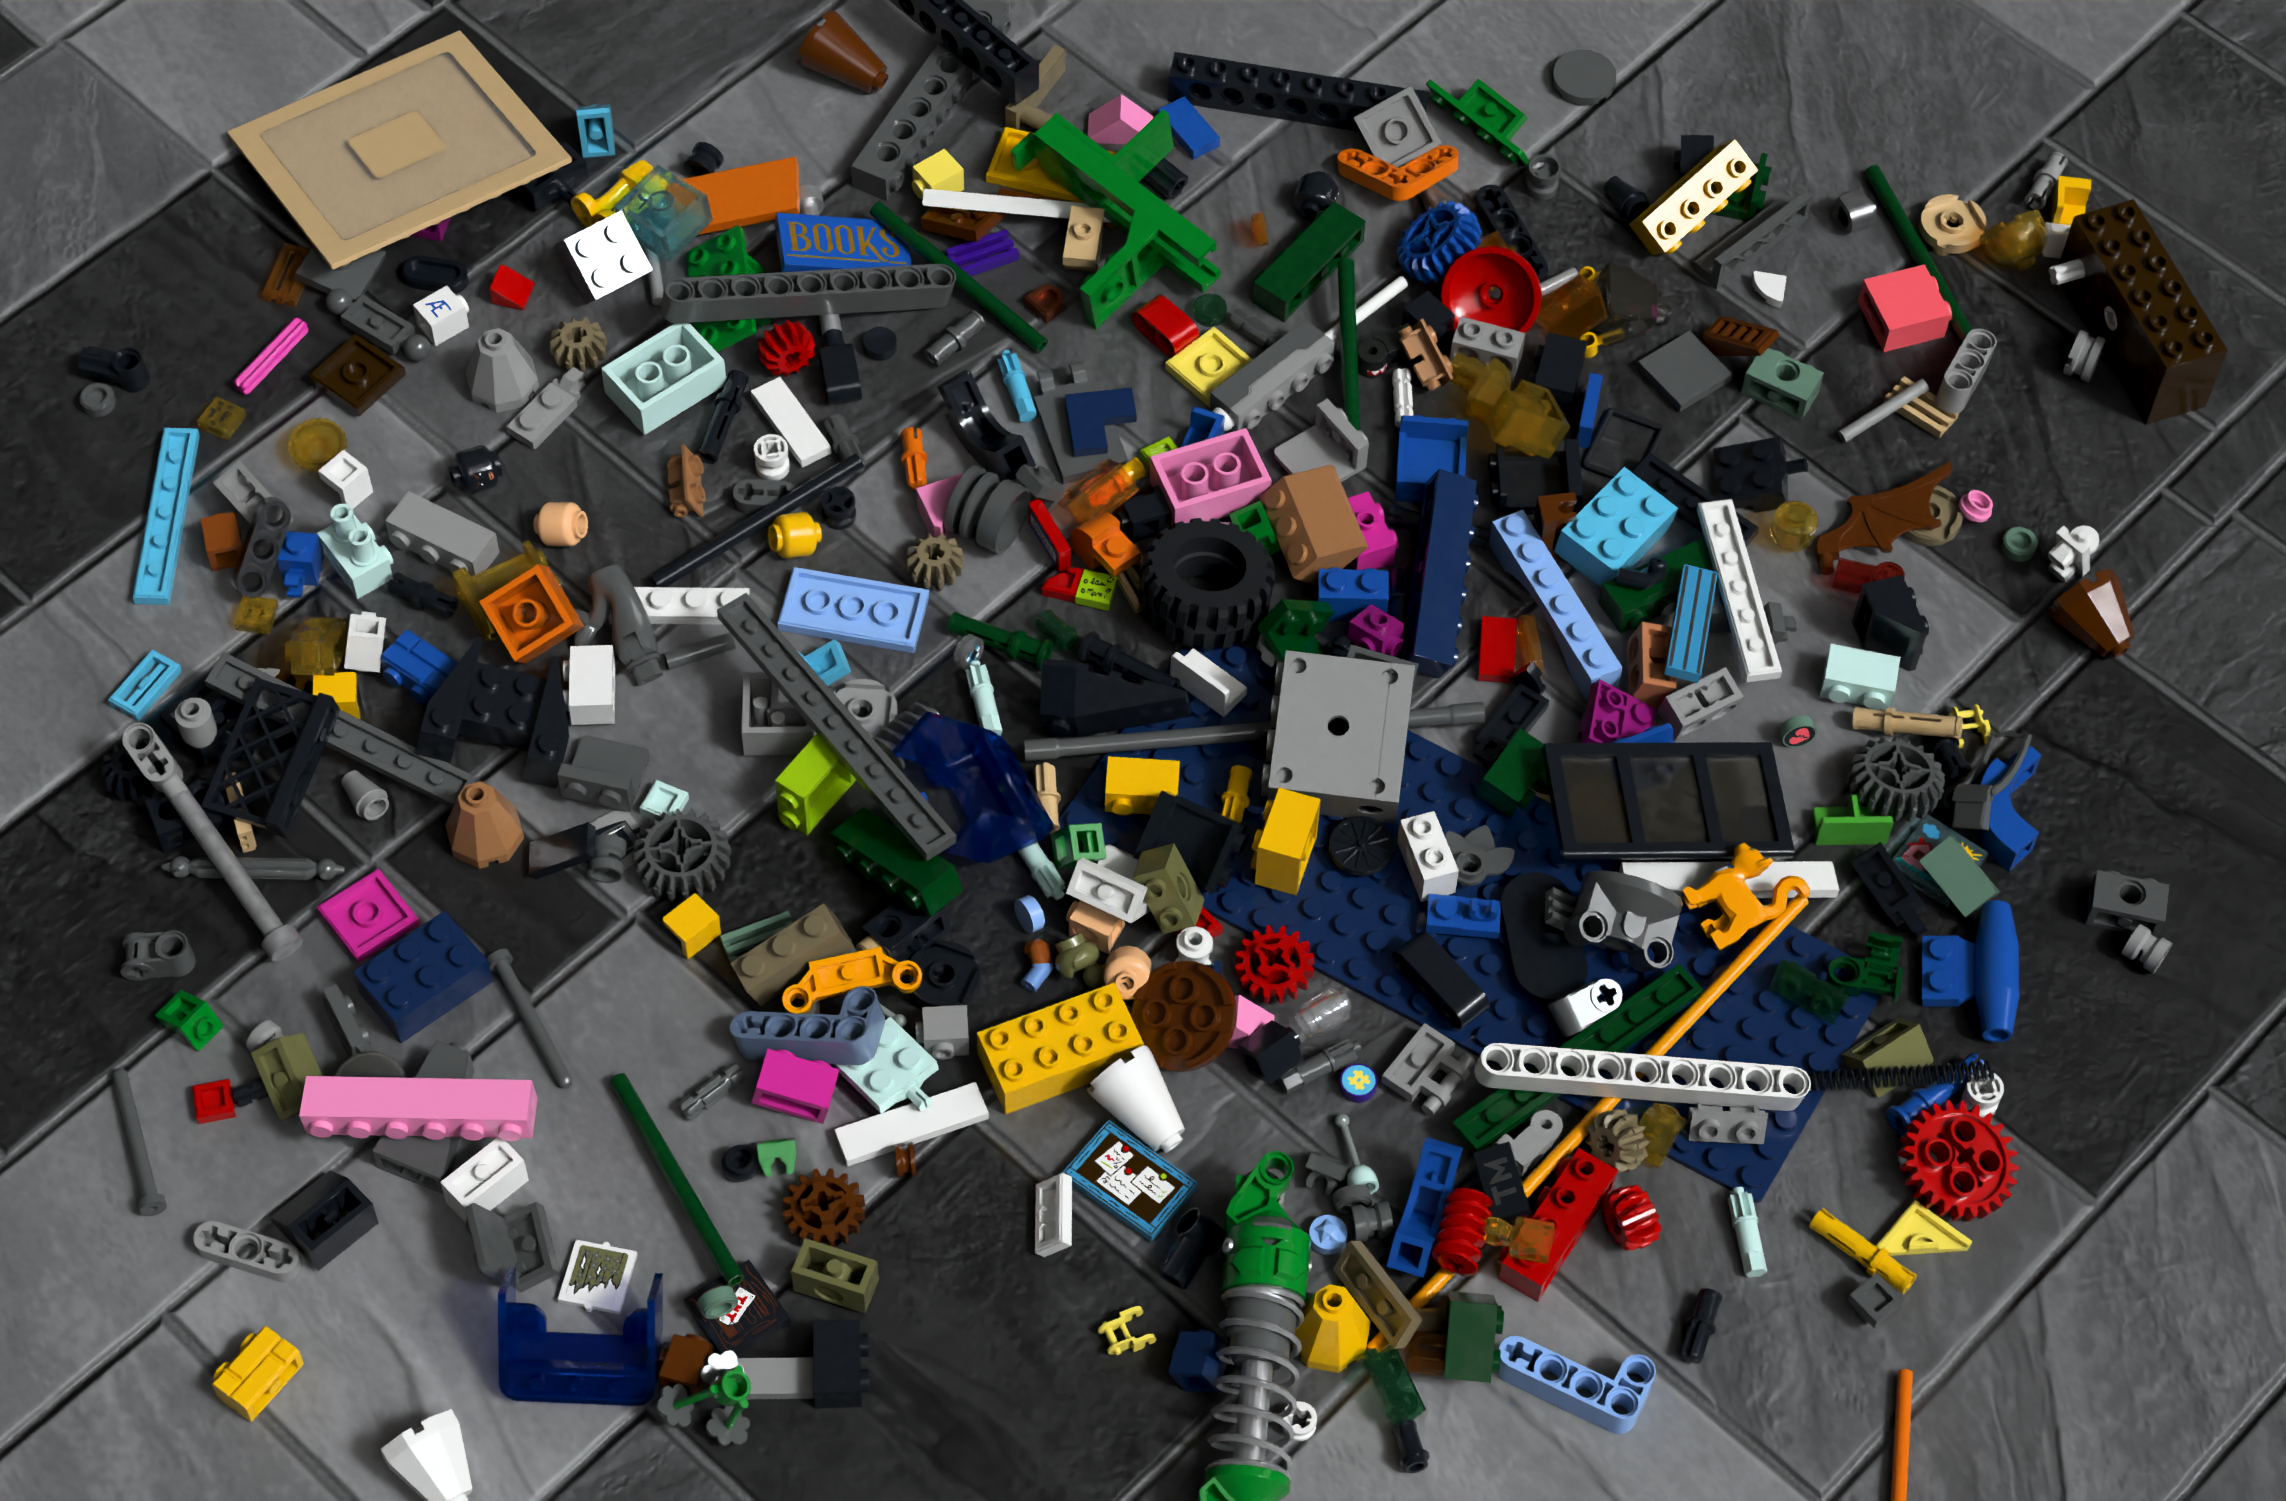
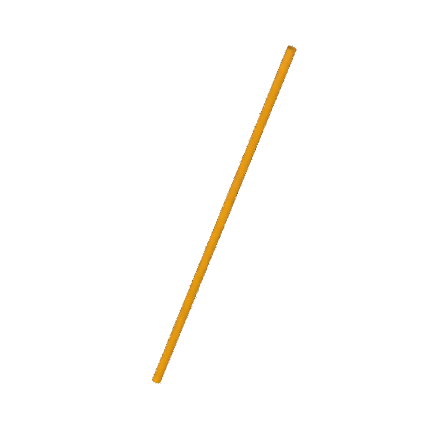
M1797 894L1786 905L1785 911L1777 918H1774L1644 1055L1664 1056L1809 903L1808 899H1804ZM1635 1072L1639 1080L1645 1076L1644 1073ZM1603 1097L1525 1178L1523 1186L1527 1198L1561 1164L1563 1159L1589 1134L1587 1127L1594 1122V1118L1598 1117L1600 1113L1611 1111L1623 1098ZM1491 1217V1220L1486 1223L1488 1225V1232L1483 1236L1485 1243L1504 1223L1495 1225ZM1440 1267L1409 1300V1303L1413 1308H1424L1455 1274ZM1381 1331L1366 1346V1351L1374 1358L1389 1344Z

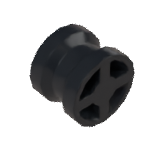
M698 142L692 150V156L687 157L683 163V169L690 178L715 173L714 170L720 168L724 158L722 153L712 144Z
M835 486L823 493L821 507L824 524L834 530H843L853 525L856 520L855 496L853 492L843 486Z

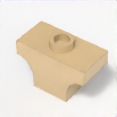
M1071 205L1063 252V265H1065V269L1089 272L1098 271L1102 248L1104 209Z

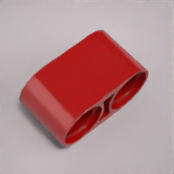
M1163 295L1155 296L1132 313V321L1137 330L1169 357H1173L1199 338V331L1193 320Z

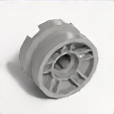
M2080 330L2068 356V364L2066 363L2063 373L2069 376L2073 374L2079 375L2080 380L2089 382L2106 339L2100 336L2096 338L2090 337L2089 332Z

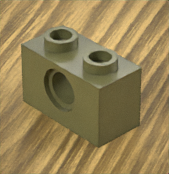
M1172 843L1143 851L1134 871L1133 879L1135 882L1148 887L1144 899L1162 933L1166 934L1196 926L1205 900L1175 844Z
M807 1238L804 1239L791 1270L793 1291L865 1314L879 1282L878 1263L876 1260Z

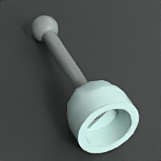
M1340 1113L1335 1117V1124L1341 1128L1353 1164V1168L1347 1175V1186H1367L1371 1195L1379 1188L1376 1174L1370 1167L1360 1165L1348 1128L1349 1117L1344 1113Z

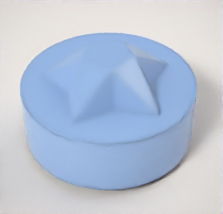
M1322 1215L1316 1218L1309 1229L1312 1248L1323 1255H1333L1340 1252L1347 1240V1227L1345 1223L1333 1215Z

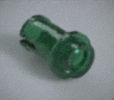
M1051 609L1045 610L1040 614L1047 621L1043 622L1040 618H1037L1036 626L1054 641V646L1058 650L1067 652L1077 645L1079 636L1074 626H1067Z

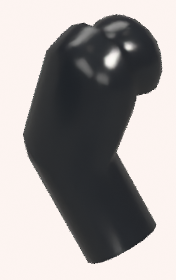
M1654 557L1650 559L1648 567L1641 571L1620 567L1616 584L1647 590L1665 579L1667 563L1662 558Z

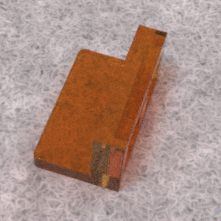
M1577 275L1542 299L1540 311L1535 322L1546 328L1548 333L1579 338L1608 318L1600 287L1582 275Z
M1106 459L1067 490L1058 505L1067 509L1080 526L1100 512H1113L1123 502L1138 492L1139 489L1120 463Z

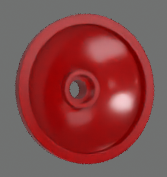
M1483 246L1468 251L1453 263L1444 278L1441 299L1442 304L1455 314L1453 327L1455 331L1462 316L1526 333L1534 324L1539 314L1542 292L1535 270L1520 254L1500 246ZM1491 287H1497L1500 290L1501 295L1499 298H1493L1490 295Z

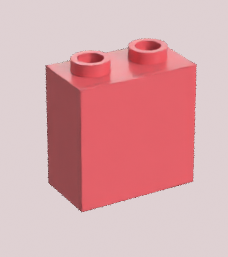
M1925 264L1863 279L1858 304L1883 352L1945 337L1949 321L1952 319L1951 307L1947 301L1943 300L1939 293L1937 280L1934 276L1930 275Z

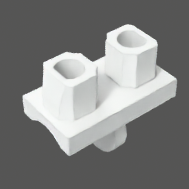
M2063 525L2056 532L2057 545L2048 553V558L2052 562L2049 565V571L2063 583L2075 572L2083 577L2090 570V555L2099 546V535L2096 530L2090 526L2083 525L2076 527L2069 534L2068 529Z

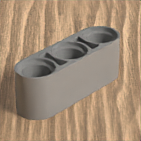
M1971 330L1948 367L1935 399L1936 405L1944 412L1951 414L1961 412L1985 373L1997 343L1996 337L1988 330Z

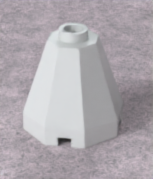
M452 1409L425 1419L421 1422L423 1426L414 1431L412 1428H409L381 1448V1455L388 1468L425 1501H469L467 1495L472 1492V1484L460 1424Z

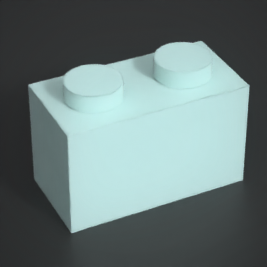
M1830 644L1824 667L1820 697L1837 703L1847 702L1863 705L1869 709L1886 710L1887 707H1891L1895 694L1900 657Z

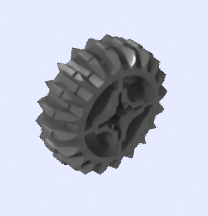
M1882 736L1877 742L1869 740L1865 746L1859 747L1848 767L1847 785L1851 789L1850 795H1857L1858 805H1867L1868 814L1878 812L1881 816H1892L1896 823L1902 817L1908 822H1911L1915 817L1923 819L1925 814L1932 813L1933 809L1936 808L1938 800H1941L1944 792L1945 774L1942 773L1941 763L1934 761V754L1924 753L1923 745L1914 747L1911 745L1910 740L1906 743L1899 742L1896 736L1892 741H1888Z
M677 808L674 816L669 817L663 811L661 821L650 818L648 823L649 829L640 828V839L635 840L633 845V864L636 866L637 877L643 879V884L647 890L654 888V893L658 898L666 892L671 902H673L677 895H682L683 900L689 898V894L694 893L702 898L704 888L714 892L716 888L715 881H724L725 871L729 870L731 847L728 844V836L725 830L720 829V824L717 820L710 822L706 812L696 817V812L692 808L687 815H682L681 811ZM681 847H683V850H684V854H683L684 862H683V863H681V861H680V855H681V853H680V848H681Z

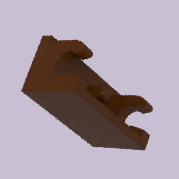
M1575 492L1537 496L1533 527L1554 559H1560L1561 557L1554 552L1553 542H1557L1561 530L1569 522L1576 519L1577 513L1573 512L1574 504L1577 501Z

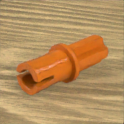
M908 427L903 429L900 434L903 446L901 463L905 467L907 485L910 486L911 490L916 491V488L927 485L925 464L928 461V456L923 450L922 431L916 428V437H914V427Z

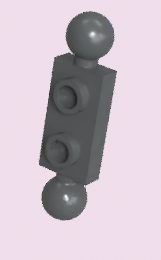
M337 288L328 293L326 297L327 309L335 315H341L342 325L393 355L403 347L405 355L412 361H422L428 357L431 350L430 343L424 336L415 334L413 324L364 295H361L353 303L350 293L344 289Z

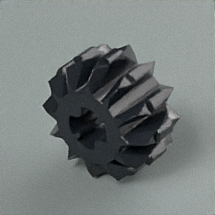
M142 741L136 746V749H143L147 744ZM114 745V754L104 755L103 761L105 765L101 767V776L105 780L106 789L110 794L116 793L121 801L131 796L132 800L137 803L141 794L151 798V788H154L153 785L141 772L125 748L121 749ZM157 760L153 765L161 776L164 774V766Z

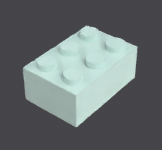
M674 323L601 368L605 393L644 435L722 388L726 383L724 359L690 323Z

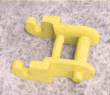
M1974 704L1973 710L1958 711L1957 707H1952V713L1949 716L1974 717L1975 723L1963 724V729L1977 728L1978 732L1982 733L1984 743L1987 745L1991 727L1988 720H1983V710H1980L1979 705ZM1958 739V740H1959V746H1958V747H1959V748H1963V745H1964L1963 739Z
M1134 1306L1119 1312V1318L1109 1322L1104 1321L1098 1328L1099 1334H1106L1111 1345L1107 1349L1108 1354L1120 1355L1122 1351L1132 1348L1133 1352L1143 1349L1146 1342L1149 1344L1156 1342L1154 1334H1146L1139 1338L1131 1337L1125 1325L1126 1322L1132 1320V1315L1135 1314L1136 1317H1139L1143 1314L1141 1306ZM1121 1328L1126 1338L1120 1342L1117 1341L1113 1332Z

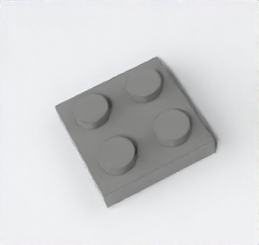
M1412 85L1354 117L1373 155L1398 168L1442 144Z

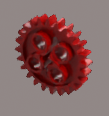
M1946 1100L1940 1107L1934 1103L1926 1109L1927 1111L1922 1110L1914 1116L1916 1120H1912L1906 1125L1908 1132L1900 1137V1141L1906 1147L1898 1151L1900 1157L1907 1159V1162L1901 1165L1899 1170L1910 1172L1911 1175L1904 1184H1915L1918 1188L1914 1192L1913 1198L1924 1195L1927 1198L1924 1205L1925 1209L1935 1204L1938 1206V1217H1942L1950 1211L1951 1219L1954 1222L1963 1215L1967 1222H1971L1977 1215L1983 1219L1991 1211L1995 1212L2002 1207V1202L2012 1195L2008 1189L2017 1184V1180L2010 1175L2019 1170V1166L2010 1163V1160L2018 1155V1152L2007 1150L2006 1147L2013 1140L2012 1137H2001L1999 1134L2004 1125L2001 1123L1993 1127L1990 1124L1993 1116L1991 1112L1982 1118L1979 1116V1105H1975L1967 1111L1966 1103L1963 1100L1954 1107L1950 1100ZM1954 1130L1961 1133L1964 1142L1957 1138ZM1929 1151H1932L1937 1156L1938 1162H1935L1930 1157ZM1979 1159L1986 1163L1988 1171L1981 1167ZM1953 1180L1961 1185L1963 1192L1956 1189Z

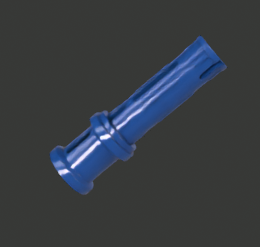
M1970 1053L1967 1058L1958 1064L1960 1068L1963 1062L1968 1066L1971 1061L1974 1062L1979 1056L1975 1053ZM1965 1069L1962 1084L1959 1082L1957 1070L1956 1083H1952L1949 1070L1947 1085L1944 1083L1942 1075L1939 1085L1935 1080L1932 1085L1927 1086L1925 1089L1915 1088L1909 1093L1907 1100L1898 1106L1892 1105L1886 1110V1117L1892 1128L1903 1136L1908 1132L1906 1125L1912 1120H1916L1914 1116L1922 1110L1927 1111L1926 1109L1934 1103L1938 1106L1964 1088L1967 1084Z

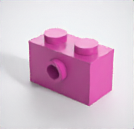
M1369 491L1349 497L1348 500L1369 547L1350 562L1352 569H1379L1394 564L1395 551L1399 547L1398 538L1393 529H1388L1380 503L1373 501Z
M767 1048L751 1103L823 1124L840 1069L833 1068L830 1064L821 1060L809 1061L795 1057L793 1053L787 1050H771Z

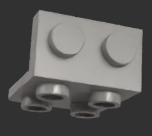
M1327 398L1316 406L1315 425L1276 447L1274 458L1289 475L1332 465L1335 467L1340 481L1343 482L1366 468L1369 442L1362 431L1356 430L1351 425L1344 411L1341 408H1336Z

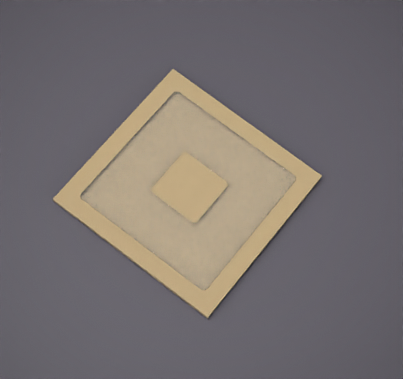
M460 30L227 131L229 138L332 270L345 266L351 261L376 252L382 247L400 239H405L411 234L431 225H436L442 220L460 212H465L471 207L496 198L511 189L525 185L531 180L556 171L560 167L572 162L571 156Z

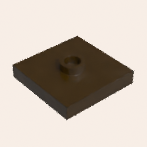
M354 334L308 376L311 384L360 417L406 375L405 367L357 334Z

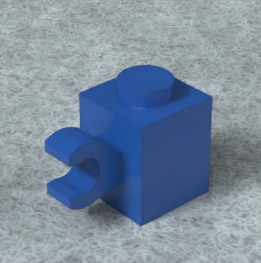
M289 531L286 533L277 562L284 587H288L287 597L301 598L304 585L318 586L324 560L318 534Z

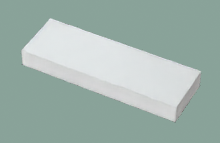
M781 377L751 390V398L777 434L786 440L788 449L802 468L832 453L831 445Z

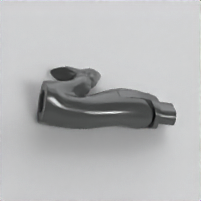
M614 564L595 571L587 579L592 600L590 611L586 612L575 609L585 627L575 633L573 646H587L597 631L607 621L612 608V643L619 660L626 666L627 672L634 675L639 686L661 677L663 672L658 662L662 657L658 653L651 622L639 595L622 565Z

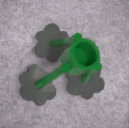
M724 1351L721 1355L712 1353L708 1356V1365H705L700 1371L701 1380L706 1384H710L707 1389L689 1396L686 1388L681 1384H676L672 1388L665 1386L661 1389L662 1397L656 1401V1409L660 1415L665 1417V1422L668 1426H675L676 1424L680 1427L688 1426L691 1423L690 1412L694 1409L693 1403L714 1396L717 1402L726 1407L724 1410L721 1408L713 1409L711 1412L712 1419L706 1424V1432L712 1437H717V1442L721 1446H727L730 1442L734 1445H742L747 1440L746 1430L750 1426V1421L748 1418L742 1417V1410L749 1405L746 1397L751 1391V1383L748 1376L744 1373L743 1366L737 1364L738 1357L733 1351Z

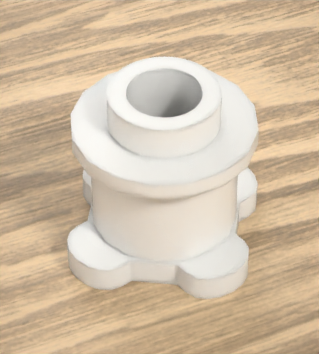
M1197 926L1182 930L1176 941L1179 957L1175 962L1193 961L1204 965H1211L1209 954L1213 950V939L1210 933L1204 928Z

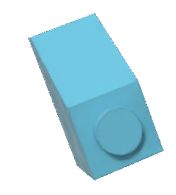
M610 104L577 107V121L583 158L615 155Z

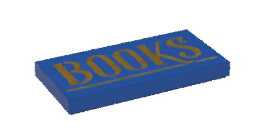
M778 212L774 218L782 272L911 265L908 245L878 220Z

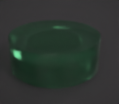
M1211 293L1201 295L1194 302V318L1203 326H1218L1226 319L1227 304L1219 295Z

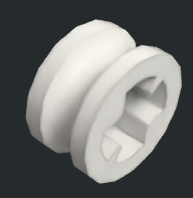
M1297 1401L1295 1410L1283 1419L1291 1425L1294 1415H1297L1300 1419L1306 1417V1426L1304 1428L1299 1424L1292 1426L1295 1435L1291 1439L1293 1441H1305L1313 1436L1316 1430L1317 1414L1310 1404ZM1281 1426L1283 1433L1287 1435L1286 1429Z

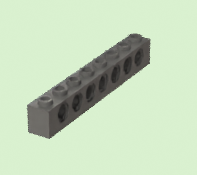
M999 0L967 1L970 7L1005 36L1008 34L1012 22L1009 19V4ZM939 42L851 165L852 187L887 201L894 190L898 191L907 171L910 168L913 169L912 166L918 163L923 148L932 143L939 125L946 123L953 105L956 101L960 102L969 82L978 77L973 70Z

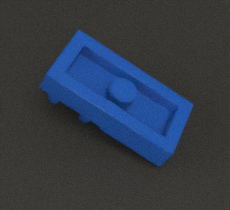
M1429 894L1426 932L1498 939L1501 901Z

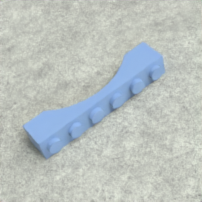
M1520 510L1492 521L1489 539L1491 550L1503 569L1522 583L1542 610L1558 641L1569 674L1586 702H1588L1591 684L1599 679L1618 688L1622 673L1621 664L1525 512Z

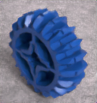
M1453 201L1447 204L1440 202L1436 208L1430 206L1424 214L1419 213V217L1415 221L1409 222L1410 227L1401 232L1403 238L1397 242L1399 248L1395 253L1398 256L1401 268L1416 282L1422 281L1424 284H1428L1433 281L1438 283L1442 277L1446 276L1450 267L1459 257L1481 244L1479 237L1483 232L1480 229L1477 217L1462 203L1456 204Z

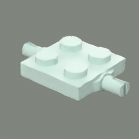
M891 1017L885 1020L874 1058L863 1065L834 1064L835 1068L840 1069L839 1073L881 1114L895 1103L907 1098L920 1111L926 1110L925 1105L928 1108L932 1103V1099L920 1087L924 1080L939 1070L937 1061Z

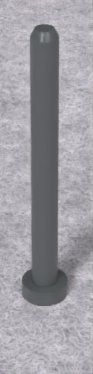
M499 949L491 953L486 958L490 971L499 974L558 1085L562 1088L570 1087L572 1085V1077L510 965L513 957L509 950Z
M117 1068L114 1070L112 1077L142 1198L138 1201L139 1210L144 1216L158 1215L167 1208L165 1197L157 1193L127 1071L123 1068Z

